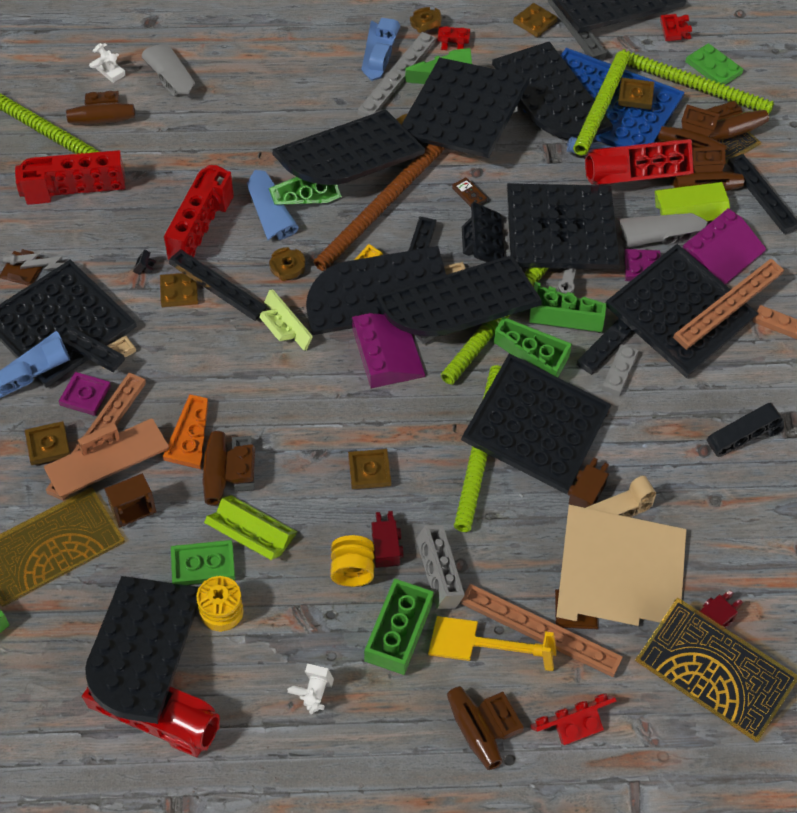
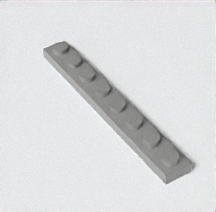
M422 32L359 107L358 115L365 117L379 112L405 81V68L419 63L436 43V37Z

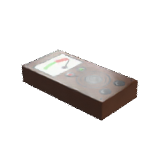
M466 177L452 184V189L470 207L473 202L480 205L487 202V197Z

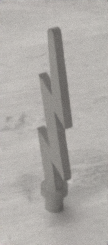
M39 253L3 256V263H10V265L23 263L20 269L46 266L44 271H48L64 264L58 263L62 256L36 259ZM75 263L79 268L83 267V263Z

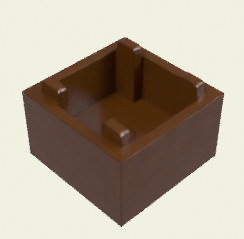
M143 473L104 488L110 509L119 528L149 515H154L157 512L151 489Z

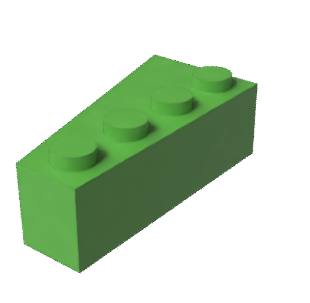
M534 283V289L542 299V305L531 308L530 323L602 332L606 303L586 297L577 298L574 293L567 292L564 294L556 291L557 288L551 286L545 288L541 286V283Z
M502 317L495 330L494 343L508 353L559 378L570 356L571 343Z

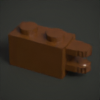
M593 458L591 463L586 465L584 471L580 470L576 477V485L572 484L567 495L570 496L568 504L583 508L596 504L607 484L609 474L606 472L609 464L604 463L601 470L595 468L598 459Z

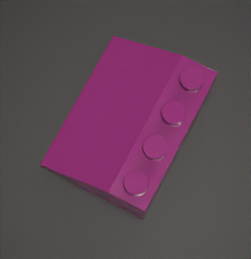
M729 208L683 245L685 251L725 285L766 251L764 245L744 219Z
M369 313L352 317L354 337L370 388L425 377L412 334L393 326L386 319L385 315Z

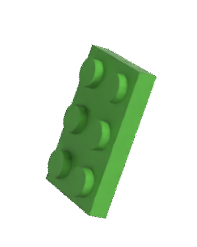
M709 43L687 56L685 60L686 63L706 78L711 79V81L715 80L716 83L720 82L721 85H726L743 73L742 67Z
M232 540L171 546L172 584H200L216 576L229 577L235 580Z

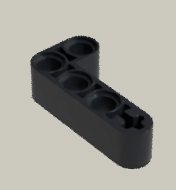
M767 403L712 433L706 441L715 455L721 457L766 432L770 437L778 435L784 429V421L773 403Z

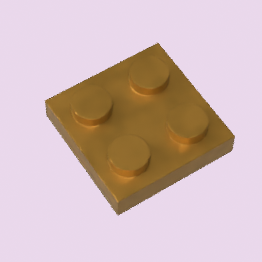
M532 3L514 17L513 23L532 35L539 37L557 22L558 17Z
M621 78L618 105L651 110L654 82Z
M184 273L160 275L162 308L198 305L196 281Z
M63 421L25 430L31 466L59 460L70 455Z
M387 449L348 452L352 489L391 486Z

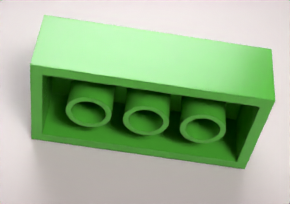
M394 578L364 650V662L405 675L431 610L434 591Z

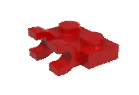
M676 14L660 16L665 42L681 40L682 37L687 40L691 39L690 32H692V27L687 23L689 21L688 15L677 17Z
M440 26L437 41L442 42L441 50H448V42L457 43V49H464V44H469L470 29Z

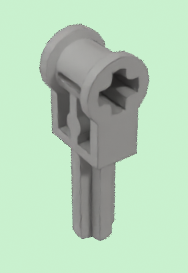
M576 268L565 269L563 279L558 284V292L566 294L567 292L572 293L574 291L573 282Z

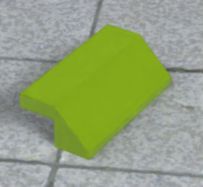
M722 182L654 190L655 206L660 209V215L693 213L706 221H713L726 209H730L729 199Z
M232 495L222 498L217 512L207 515L204 521L205 524L270 560L280 557L298 532Z

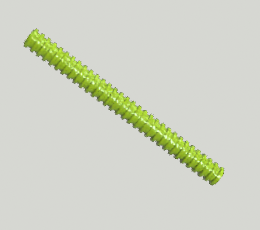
M627 51L630 57L628 61L629 67H637L638 70L642 69L643 72L646 70L647 73L651 72L652 75H660L661 78L665 77L666 80H674L675 83L679 82V84H684V86L689 85V88L694 87L695 90H703L704 93L708 92L709 95L713 94V96L723 97L722 99H727V101H735L738 105L742 104V106L746 105L747 108L751 107L752 110H766L768 115L774 106V101L764 100V97L759 98L758 95H750L749 92L744 93L745 91H740V89L735 90V87L730 88L729 85H721L720 82L716 83L715 80H707L706 77L701 78L700 75H692L691 72L687 73L686 70H678L677 67L673 68V66H668V64L663 65V62L659 63V61H654V59L649 60L648 57L645 58L643 55L640 57L639 54L635 55L634 52Z
M625 51L616 53L574 144L573 150L577 155L583 156L589 151L630 59L629 54Z
M0 93L1 111L53 140L74 154L101 152Z
M528 268L524 274L534 287V283L538 282L549 268ZM502 318L483 323L477 329L470 340L467 341L454 359L442 371L441 378L444 382L453 385L468 365L472 363L478 353L494 336L495 330Z
M494 365L490 367L483 398L502 366ZM473 446L454 523V528L460 532H469L472 528L471 525L473 524L488 456L487 453Z

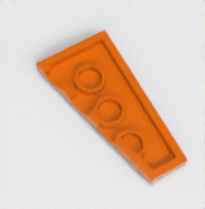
M189 394L168 443L169 449L163 455L164 461L201 469L208 398Z

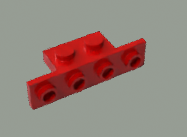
M606 693L594 697L595 700L591 702L582 701L576 703L573 709L568 710L564 708L556 711L552 717L543 716L535 720L536 723L530 725L531 729L538 732L555 725L561 744H569L604 730L597 709L617 702L616 698Z

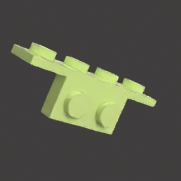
M273 289L269 290L264 301L269 310L262 311L260 319L279 341L294 339L306 351L313 336Z

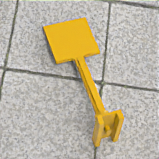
M436 617L428 652L429 656L470 661L473 647L477 646L543 657L545 670H554L552 656H556L557 650L553 632L545 631L543 644H526L476 637L478 621Z

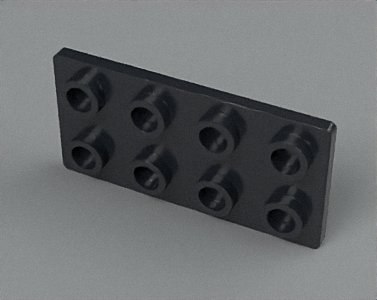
M473 202L471 204L472 217L462 226L463 254L469 256L474 251V257L486 263L503 258L504 245L501 214Z

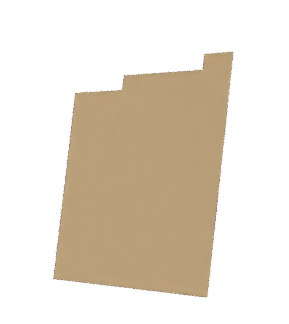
M569 505L556 617L577 621V615L582 614L639 626V618L665 623L677 603H682L686 529Z

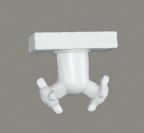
M100 43L93 49V52H99L101 56L89 63V66L96 68L114 83L126 76L125 70L116 64L119 54H113L110 50L106 51L104 47L107 44Z
M307 664L305 673L309 678L308 688L292 686L287 689V693L300 696V699L304 700V706H307L309 713L313 714L319 709L324 710L325 706L320 704L325 686L332 688L334 678L328 668Z

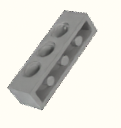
M425 525L417 536L416 541L431 591H434L433 598L436 608L454 609L465 594L443 525Z

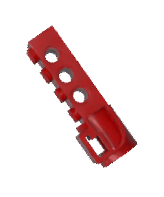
M691 139L589 149L585 156L586 178L591 184H610L694 173Z
M120 150L33 157L15 166L17 190L20 197H25L27 205L51 203V197L54 195L126 189L125 171Z
M208 165L197 174L164 235L168 260L180 249L194 258L196 248L201 245L204 233L208 232L211 220H214L216 211L226 212L234 197L231 171H227L217 165ZM219 176L224 178L221 184L217 181Z
M88 687L82 695L88 708L163 739L172 748L198 758L201 750L207 751L219 729L220 716L210 704L173 687H170L158 724L123 719L109 713L93 699Z

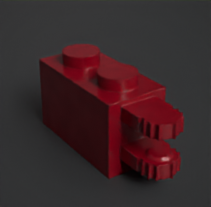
M388 511V521H382L380 512H376V522H371L375 567L400 566V558H404L403 545L399 546L398 540H401V528L396 526L393 511Z
M729 590L722 596L719 594L715 599L711 597L704 603V608L700 611L696 609L694 613L723 631L734 622L738 613L737 609L741 607L743 602L738 599L730 605L727 601L732 598L733 592Z

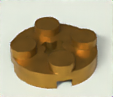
M423 7L414 11L412 17L410 16L411 26L417 29L418 33L441 26V12L437 8L430 10V7Z
M289 247L280 248L272 254V258L269 261L270 270L281 281L296 278L305 272V257L297 249L294 251L290 250Z

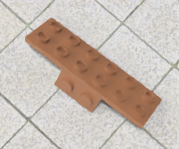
M152 418L119 433L116 425L111 424L78 439L79 451L45 465L44 470L59 498H63L168 450L169 446Z

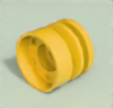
M357 535L342 536L335 539L331 544L332 562L330 577L332 581L347 587L363 586L373 581V542L366 537Z
M216 576L209 578L201 584L196 597L200 617L204 625L213 631L219 632L228 631L237 626L242 620L244 613L241 592L237 583L229 577Z

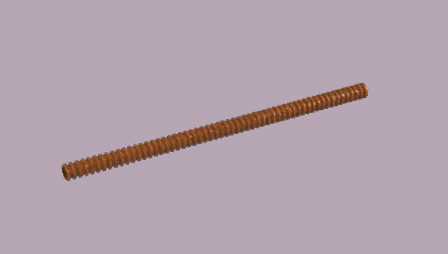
M429 144L425 148V153L416 157L314 259L315 266L321 271L329 268L354 240L446 148Z

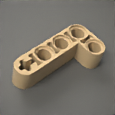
M640 476L631 482L628 491L586 508L633 517L652 507L656 491L646 476Z

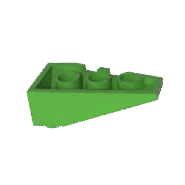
M470 48L452 50L448 55L440 57L472 64ZM440 56L434 57L435 60L423 61L405 68V81L408 83L425 84Z
M296 176L268 188L274 205L328 203L342 197L338 185L312 183Z

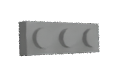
M620 345L602 385L603 391L620 396L639 350Z

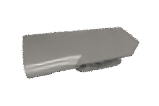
M169 44L155 45L143 51L142 59L158 74L162 85L173 96L190 93L195 82Z
M693 213L618 220L622 226L620 233L625 248L643 246L644 244L662 241L664 245L687 242L696 233L705 228L708 223Z

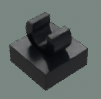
M143 250L137 258L133 272L140 274L144 270L150 274L153 271L152 267L156 261L149 258L151 252Z

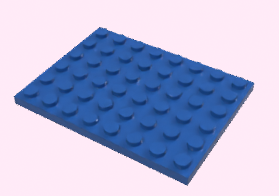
M565 48L560 56L595 100L611 64ZM624 70L621 78L654 82L651 110L618 105L620 79L605 113L613 124V129L596 135L594 140L612 147L655 143L661 127L666 126L683 99L685 92Z

